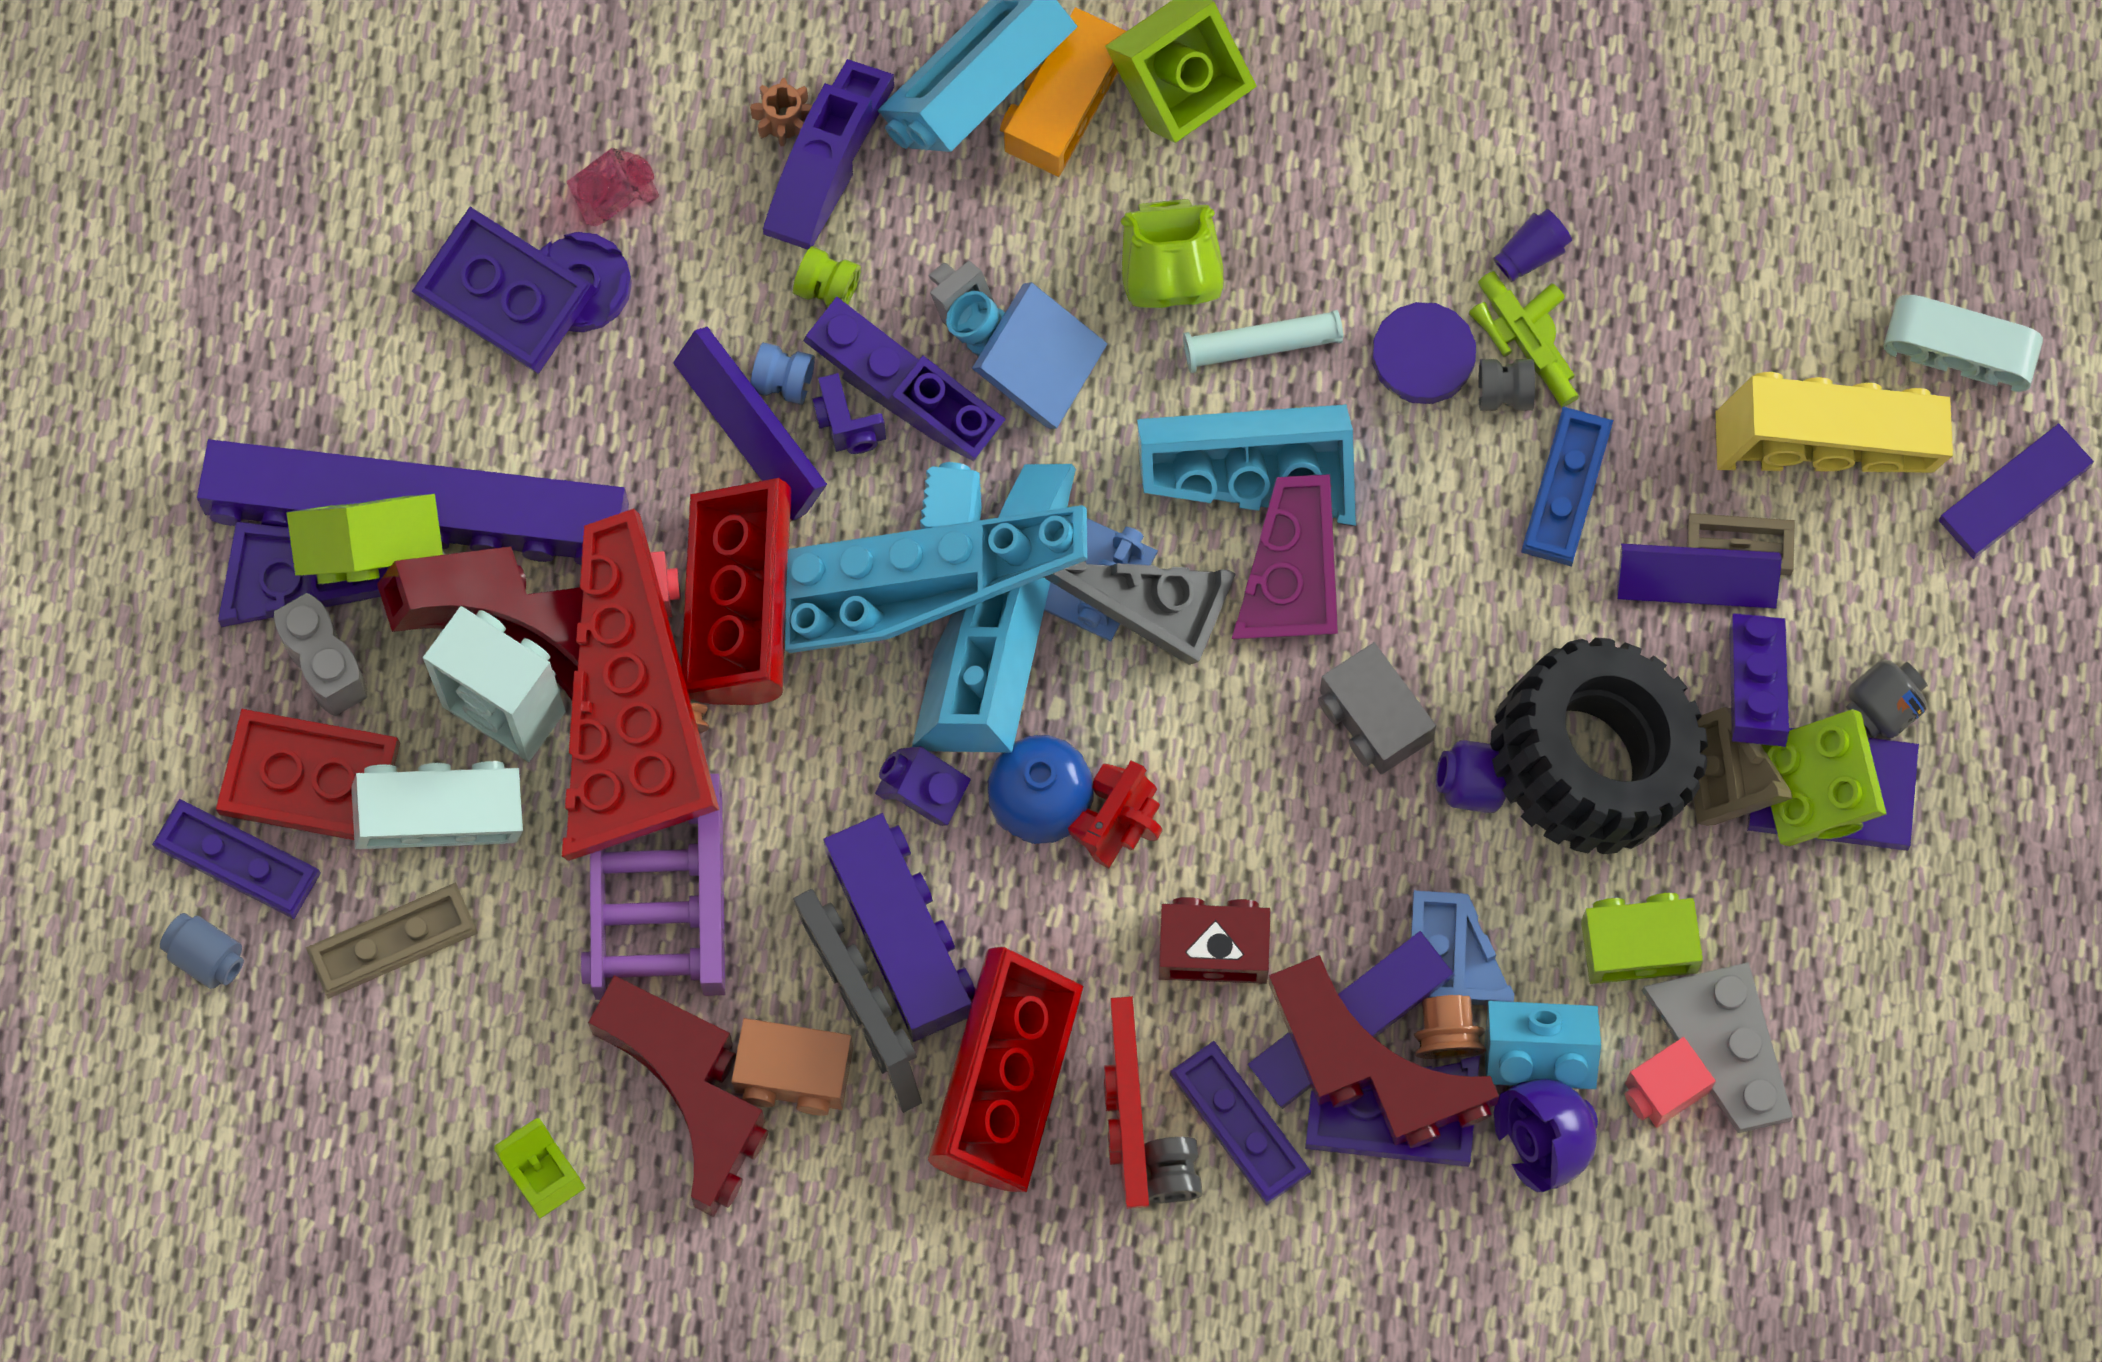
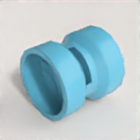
M970 291L958 297L950 306L946 324L948 330L962 343H966L967 347L979 357L1005 312L997 308L996 303L983 292Z

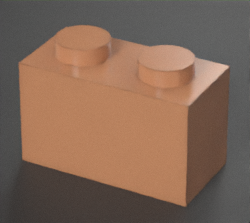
M743 1018L732 1076L734 1092L743 1094L742 1100L760 1107L775 1106V1100L797 1103L796 1109L798 1111L811 1115H828L829 1108L842 1110L853 1053L852 1036Z

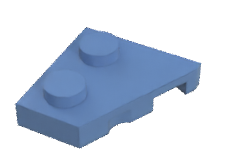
M1414 890L1412 896L1411 937L1421 931L1455 975L1427 998L1444 995H1463L1471 997L1472 1005L1488 1006V1001L1514 1002V992L1511 986L1507 985L1495 959L1496 953L1488 936L1483 933L1479 925L1478 914L1469 895Z

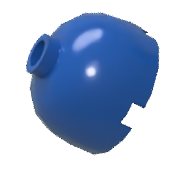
M1050 735L1026 736L1015 741L1012 753H1001L996 758L987 781L989 807L998 825L1004 830H1008L1013 836L1022 838L1023 841L1032 844L1054 843L1069 836L1070 833L1067 828L1083 811H1086L1087 808L1091 809L1094 800L1093 776L1082 754L1067 741Z

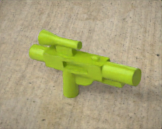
M1495 271L1484 275L1478 281V284L1492 303L1491 306L1499 318L1493 321L1486 302L1476 305L1468 314L1488 333L1503 357L1508 356L1512 352L1508 343L1515 340L1526 358L1534 360L1536 373L1538 376H1541L1561 408L1576 401L1579 395L1569 382L1575 375L1554 345L1556 327L1548 314L1565 299L1563 292L1555 284L1551 283L1522 308L1512 291L1507 290Z

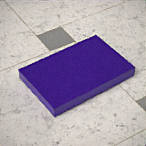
M469 207L412 292L482 339L539 374L596 291V287L474 208Z
M1868 738L1886 815L1863 822V828L1853 834L1824 840L1908 851L1911 846L1919 744ZM1771 806L1749 813L1747 831L1777 834Z

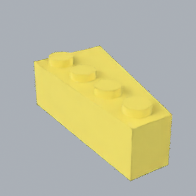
M1762 372L1750 377L1715 412L1717 470H1736L1737 461H1761V471H1783V466L1796 465L1803 461H1812L1813 467L1816 469L1815 471H1841L1853 467L1855 462H1861L1863 472L1933 473L1953 456L1950 397L1931 395L1929 390L1923 388H1911L1900 392L1882 390V387L1875 383L1845 386L1833 384L1832 380L1828 378L1815 377L1799 381L1783 379L1781 374L1775 372Z

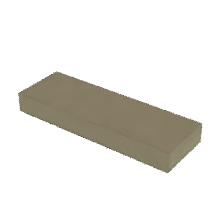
M455 882L306 947V950L325 995L329 999L476 935L478 932Z

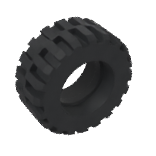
M1595 637L1590 643H1588V640L1578 639L1567 642L1561 649L1554 648L1544 655L1507 692V697L1499 704L1494 716L1497 725L1491 730L1490 745L1492 750L1499 751V754L1492 759L1497 778L1504 777L1507 784L1502 791L1510 804L1517 802L1524 811L1520 817L1531 827L1535 824L1546 830L1543 836L1558 845L1563 840L1569 841L1570 849L1574 851L1589 853L1596 847L1598 853L1612 854L1618 853L1622 848L1632 849L1644 843L1683 811L1684 807L1693 800L1700 789L1699 780L1706 772L1707 757L1700 753L1708 747L1705 728L1698 727L1697 721L1702 715L1696 701L1689 702L1684 693L1688 689L1679 676L1673 679L1664 670L1667 666L1664 662L1654 655L1650 659L1642 656V649L1624 642L1620 647H1615V640ZM1566 711H1579L1593 715L1608 724L1619 735L1630 756L1632 765L1631 782L1607 778L1591 769L1579 757L1568 737Z

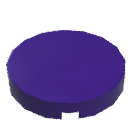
M574 232L564 235L563 239H559L553 244L550 241L540 249L541 252L596 287V291L568 331L583 333L602 328L619 316L629 300L632 279L627 261L613 242L598 234Z
M1415 302L1397 308L1381 322L1373 340L1372 364L1379 381L1388 390L1390 388L1394 393L1400 395L1401 399L1411 403L1434 404L1452 398L1467 383L1475 367L1476 342L1469 325L1455 311L1437 303Z

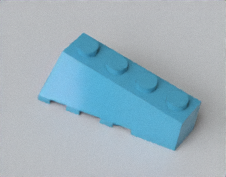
M1346 404L1137 419L1139 464L1144 493L1211 503L1214 499L1238 503L1239 508L1259 511L1260 507H1269L1277 477L1330 474L1332 518H1336L1337 523L1356 526L1353 428Z

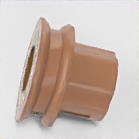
M1444 995L1422 1000L1425 1029L1414 1033V1037L1420 1042V1048L1415 1052L1416 1057L1423 1059L1460 1058L1486 1052L1485 1046L1480 1043V1037L1485 1033V1029L1473 1026L1470 996Z

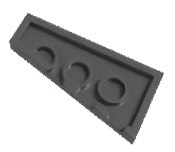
M813 889L794 897L793 900L800 920L833 983H840L841 986L838 987L839 992L856 1026L861 1024L864 1026L862 1032L874 1060L882 1074L888 1072L895 1093L894 1097L902 1112L905 1113L922 1104L909 1061L917 1058L914 1048L902 1028L893 1032L886 1018L893 1014L879 986L869 990L862 976L868 974L869 971L856 945L852 944L846 948L839 937V934L845 932V928L833 904L830 902L822 906Z

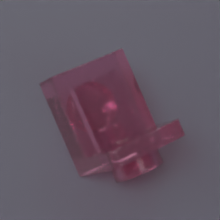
M615 148L609 149L567 181L586 224L595 227L608 221L636 199L651 203L659 197L652 181L654 173L648 162L638 154H632Z

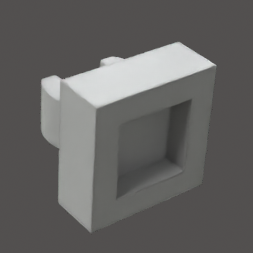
M967 261L956 271L947 263H942L928 275L938 285L930 294L940 318L946 326L947 313L950 306L964 293L980 291L994 302L982 271L971 261Z

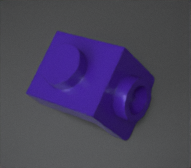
M839 373L818 378L820 397L812 398L813 408L819 429L829 427L836 452L847 449L850 454H861L876 448L878 441L886 440L885 423L881 413L851 420Z
M921 746L901 748L889 755L883 763L879 772L881 782L875 794L884 800L897 799L931 822L940 826H946L949 824L971 779Z

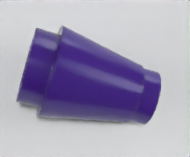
M1545 209L1539 215L1532 213L1493 260L1505 276L1513 282L1518 277H1522L1565 254L1564 247L1572 242V237L1556 215L1549 209Z

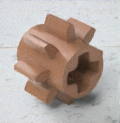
M782 78L780 84L773 85L770 88L761 85L762 103L751 104L750 109L752 119L761 120L758 124L759 137L762 139L771 134L778 138L780 146H785L787 138L795 135L798 136L804 124L803 121H805L812 105L805 104L808 100V92L805 86L796 90L787 84L786 78ZM780 108H787L786 115H778Z

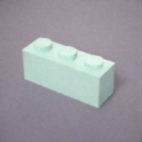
M485 761L472 765V770H451V765L446 763H429L419 766L418 771L397 772V767L393 765H373L366 767L364 773H356L351 786L355 849L517 843L523 832L519 768H505L503 762Z

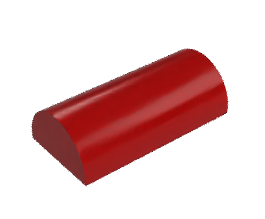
M780 478L690 494L682 672L691 700L715 705H759L774 701L783 693L791 487Z
M994 947L987 950L929 1152L928 1162L932 1166L962 1180L1004 1191L1027 1192L1083 991V985L1005 947Z

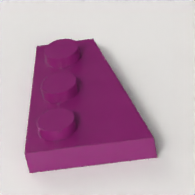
M1330 474L1276 478L1232 639L1338 634Z

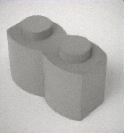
M306 593L274 611L276 629L290 658L302 669L314 698L325 711L336 716L367 698L366 682L358 663L348 646L339 639L327 610L319 600Z

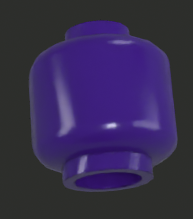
M1459 740L1450 751L1442 752L1436 771V789L1444 794V798L1450 807L1484 813H1495L1502 807L1506 799L1502 789L1507 784L1504 777L1497 778L1492 759L1499 754V751L1492 750L1490 744Z

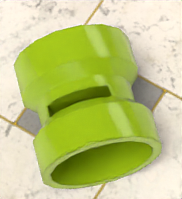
M811 246L805 253L798 268L793 285V294L807 300L815 297L821 299L827 308L836 297L848 305L858 285L861 266L846 259L840 262L830 259L827 252Z

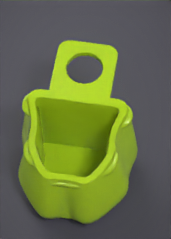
M1189 199L1141 203L1138 204L1139 211L1125 213V216L1121 219V224L1124 226L1122 280L1128 301H1131L1133 306L1165 308L1175 305H1195L1221 297L1224 284L1223 262L1212 219L1215 212L1209 205L1192 206Z

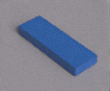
M1563 406L1521 553L1572 567L1614 420Z

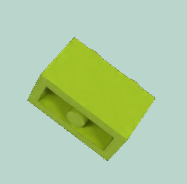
M1660 893L1649 896L1646 899V903L1625 905L1624 899L1609 898L1594 902L1592 904L1593 908H1586L1581 920L1590 984L1698 973L1703 962L1694 898L1679 899V895L1676 893Z

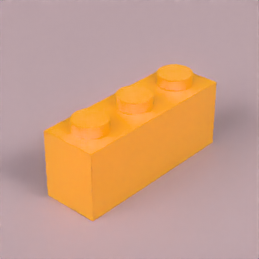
M1076 7L1070 17L1078 27L1045 59L1043 64L1040 63L1027 76L1024 83V90L1027 91L1019 106L1014 103L1010 105L1000 126V131L1004 133L1005 152L1057 177H1060L1118 74V70L1105 46L1126 32Z

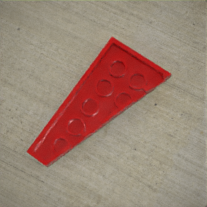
M634 508L584 526L580 589L583 590L581 623H577L576 643L579 644L578 671H574L569 754L572 755L570 788H566L565 809L568 810L567 837H563L562 857L567 861L719 810L640 514Z

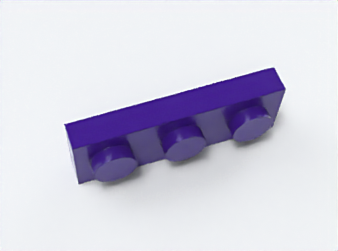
M1732 613L1729 630L1732 741L1786 747L1789 735L1785 618Z

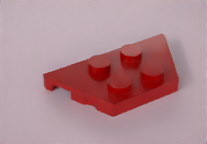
M1133 996L1111 998L1113 1065H1104L1106 1111H1117V1119H1108L1110 1165L1121 1164L1126 1208L1149 1207Z

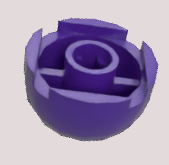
M1535 1079L1512 1086L1508 1091L1499 1094L1498 1103L1494 1106L1493 1112L1495 1132L1499 1141L1507 1135L1512 1140L1523 1163L1512 1164L1524 1185L1536 1192L1557 1189L1577 1178L1593 1160L1595 1153L1598 1118L1593 1106L1583 1099L1578 1092L1557 1080Z

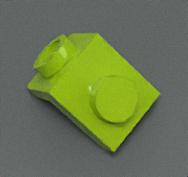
M536 1118L522 1128L515 1130L507 1138L494 1146V1151L539 1219L586 1189L540 1118Z

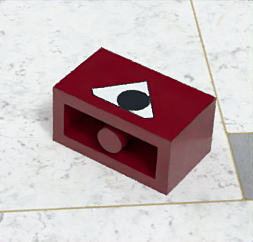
M1180 897L1173 899L1172 904H1162L1159 980L1267 984L1271 908L1259 907L1258 902L1247 899L1230 900L1226 903V906L1205 905L1204 900L1194 897Z

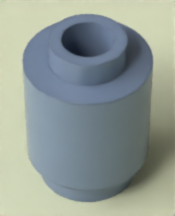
M186 913L180 914L167 927L160 941V949L167 953V960L209 989H214L221 983L225 986L230 984L239 974L244 963V959L240 957L242 952L241 943L200 916L192 918Z

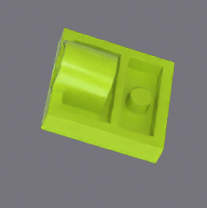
M1851 709L1790 730L1786 747L1761 744L1791 790L1792 799L1771 806L1780 844L1790 847L1814 838L1823 840L1840 838L1861 830L1863 822L1886 815L1861 712Z

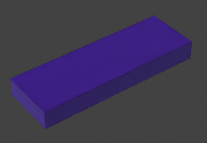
M2058 423L1944 512L1938 521L1963 549L1975 559L2090 469L2094 461Z
M1621 543L1617 599L1776 609L1782 564L1781 553Z
M181 799L178 800L152 844L155 849L292 919H295L321 874L320 870Z
M1215 1041L1170 1071L1172 1079L1266 1206L1311 1174L1309 1167Z

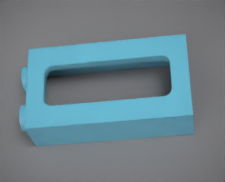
M989 0L878 109V112L888 123L885 126L886 132L894 142L905 149L909 147L910 149L951 152L1078 26L1057 0Z

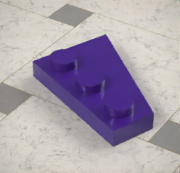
M236 522L218 622L221 627L273 618L274 611L306 593L314 596L324 607L381 597L377 583L390 566L378 568L380 578L357 582H347L346 580L318 584L317 574L295 576L289 527Z
M1480 1056L1461 1059L1458 1063L1434 1068L1427 1066L1425 1068L1450 1075L1475 1077L1478 1076ZM1370 1085L1362 1088L1363 1097L1337 1108L1333 1107L1331 1101L1319 1105L1313 1090L1311 1091L1305 1149L1465 1167L1470 1165L1474 1125L1461 1128L1459 1121H1455L1438 1128L1441 1136L1429 1143L1410 1148L1406 1141L1395 1146Z

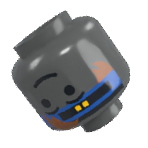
M1882 659L1850 685L1848 695L1851 703L1846 708L1847 710L1854 709L1861 712L1865 730L1872 738H1875L1878 734L1886 738H1894L1926 711L1927 703L1921 691L1928 685L1918 671L1907 661L1898 667L1892 661Z

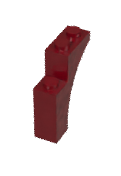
M511 546L397 560L393 562L377 583L392 632L430 628L444 629L460 606L475 615L479 610H483L505 626L506 630L504 633L519 643L524 638L529 639L542 647L550 655L548 661L551 664L552 670L556 673V682L572 700L574 671H578L579 644L576 643L577 623H581L583 590L580 587L527 594L526 576L522 567L517 565Z
M1320 955L1269 975V986L1319 1105L1331 1101L1334 1108L1344 1106L1363 1097L1362 1088L1370 1085L1395 1146L1407 1141L1410 1148L1424 1145L1439 1138L1441 1134L1438 1128L1455 1121H1459L1461 1128H1464L1492 1116L1489 1108L1497 1105L1499 1095L1491 1076L1469 1077L1430 1070L1414 1064L1389 1050L1369 1034L1349 1012L1337 994Z
M614 975L588 1022L591 1032L594 1036L614 1045L644 1065L673 1097L688 1126L692 1142L694 1178L691 1199L695 1208L714 1217L720 1205L729 1208L733 1203L743 1181V1178L737 1176L746 1156L753 1160L758 1156L767 1139L769 1130L763 1128L765 1123L763 1110L712 1085L714 1080L722 1083L726 1079L736 1059V1053L730 1051L733 1042L729 1032Z

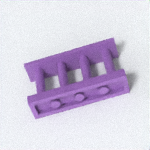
M710 774L719 810L689 820V824H698V843L689 844L688 849L605 852V849L590 854L591 952H581L582 984H591L595 1000H601L606 991V978H613L614 975L619 978L691 975V981L700 980L704 996L726 995L723 802L719 774ZM689 871L690 876H699V895L689 896V901L606 904L605 874ZM690 923V928L700 929V948H690V953L606 956V926Z

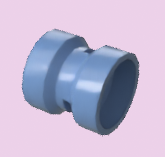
M763 342L755 359L751 384L760 395L768 396L772 393L778 394L782 392L785 401L803 405L808 392L802 390L803 383L810 384L815 355L797 351L791 357H788L787 353L782 352L780 346Z

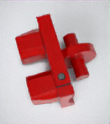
M1130 760L1126 769L1106 763L1101 766L1093 780V790L1097 796L1106 800L1099 813L1087 808L1067 828L1072 838L1087 848L1094 861L1108 869L1123 846L1129 850H1134L1141 837L1150 841H1157L1163 832L1162 827L1152 819L1160 807V804L1152 799L1157 791V787L1145 776L1147 771L1145 767Z

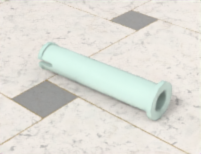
M1338 310L1192 337L1190 332L1183 333L1184 351L1190 373H1195L1199 366L1343 342V328Z

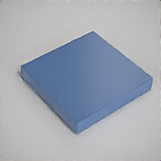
M1032 282L1024 283L972 369L1042 425L1049 429H1056L1108 343Z

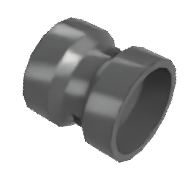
M1480 359L1478 387L1482 388V397H1479L1480 411H1496L1502 403L1511 405L1517 411H1533L1535 400L1534 360L1516 359L1512 364H1506V367H1502V364L1497 359Z
M1168 1137L1144 1144L1146 1165L1150 1167L1151 1178L1147 1182L1150 1202L1171 1203L1190 1201L1203 1195L1201 1178L1195 1174L1194 1162L1199 1157L1197 1140L1195 1138Z

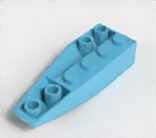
M1025 464L1004 503L999 517L1066 508L1076 468L1072 464ZM1040 578L951 615L934 650L912 747L921 746L927 751L1012 753L1050 581Z
M1079 505L788 549L785 651L796 653L888 640L1087 560V508Z

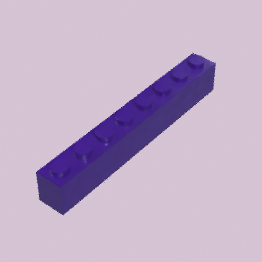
M211 439L207 441L197 500L204 514L210 515L209 518L216 523L235 526L236 522H241L244 519L262 521L261 524L280 527H288L287 512L330 505L364 503L402 496L435 494L443 550L448 549L450 543L468 545L472 551L511 546L513 551H520L525 558L533 561L549 562L553 560L554 556L574 558V561L579 565L582 564L584 526L628 511L629 507L625 487Z

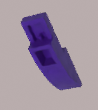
M847 59L832 85L824 83L789 154L763 226V235L807 250L814 245L853 176L852 161L879 116L878 109L888 100L895 87L894 74Z
M838 297L833 300L803 340L807 345L843 371L842 379L932 440L972 461L977 458L1006 420L924 355L920 359L916 358Z

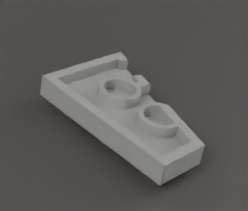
M1749 962L1643 987L1642 992L1652 1007L1656 1008L1670 1029L1669 1032L1675 1041L1685 1037L1716 1080L1710 1093L1737 1133L1792 1120L1793 1115Z

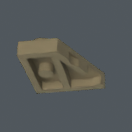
M1723 707L1702 715L1697 723L1699 728H1705L1708 747L1700 754L1706 755L1708 762L1705 775L1699 780L1700 789L1694 797L1697 824L1706 826L1717 825L1792 799L1791 790L1761 744L1732 741L1731 708Z

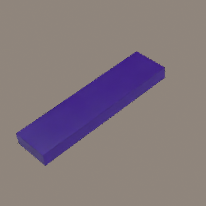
M708 326L694 330L673 364L762 481L780 478L791 487L790 519L793 521L801 518L808 513L828 484Z
M1419 931L1338 995L1359 1024L1375 1038L1455 975L1423 933ZM1289 1032L1248 1063V1066L1282 1109L1311 1088Z

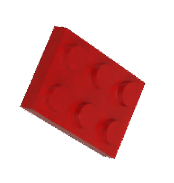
M241 709L216 811L221 816L354 840L351 786L356 773H364L366 767L373 765L395 766L400 747L399 739L394 736Z

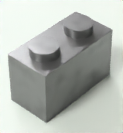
M1375 642L1322 676L1320 685L1322 696L1318 698V702L1325 715L1333 724L1336 725L1342 721L1353 736L1349 740L1350 747L1365 767L1373 764L1380 775H1382L1433 741L1436 724Z

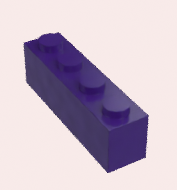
M883 813L824 838L825 853L912 1041H918L967 1019L972 1004L970 1000L973 999L976 989L966 968L963 967L956 970L948 954V952L955 949L952 937L943 920L934 923L926 907V904L933 902L930 890L921 872L914 875L910 873L904 857L911 855V852L899 825L889 828Z

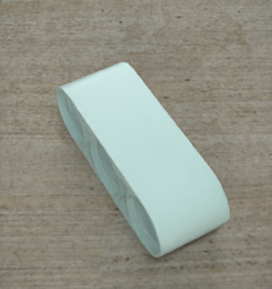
M1902 295L1896 299L1883 347L1889 355L1896 357L1898 352L1911 356L1910 361L1943 371H1947V368L1950 367L1962 371L1960 376L1997 386L1998 382L2012 385V391L2022 392L2027 391L2031 387L2043 344V337L2034 329L1923 296Z

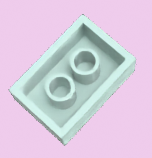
M460 606L423 656L440 703L449 712L527 762H530L566 712L560 695L561 690L556 683V673L552 670L551 664L548 661L550 655L542 647L529 639L524 638L519 643L504 633L506 630L505 626L489 613L479 610L475 615Z

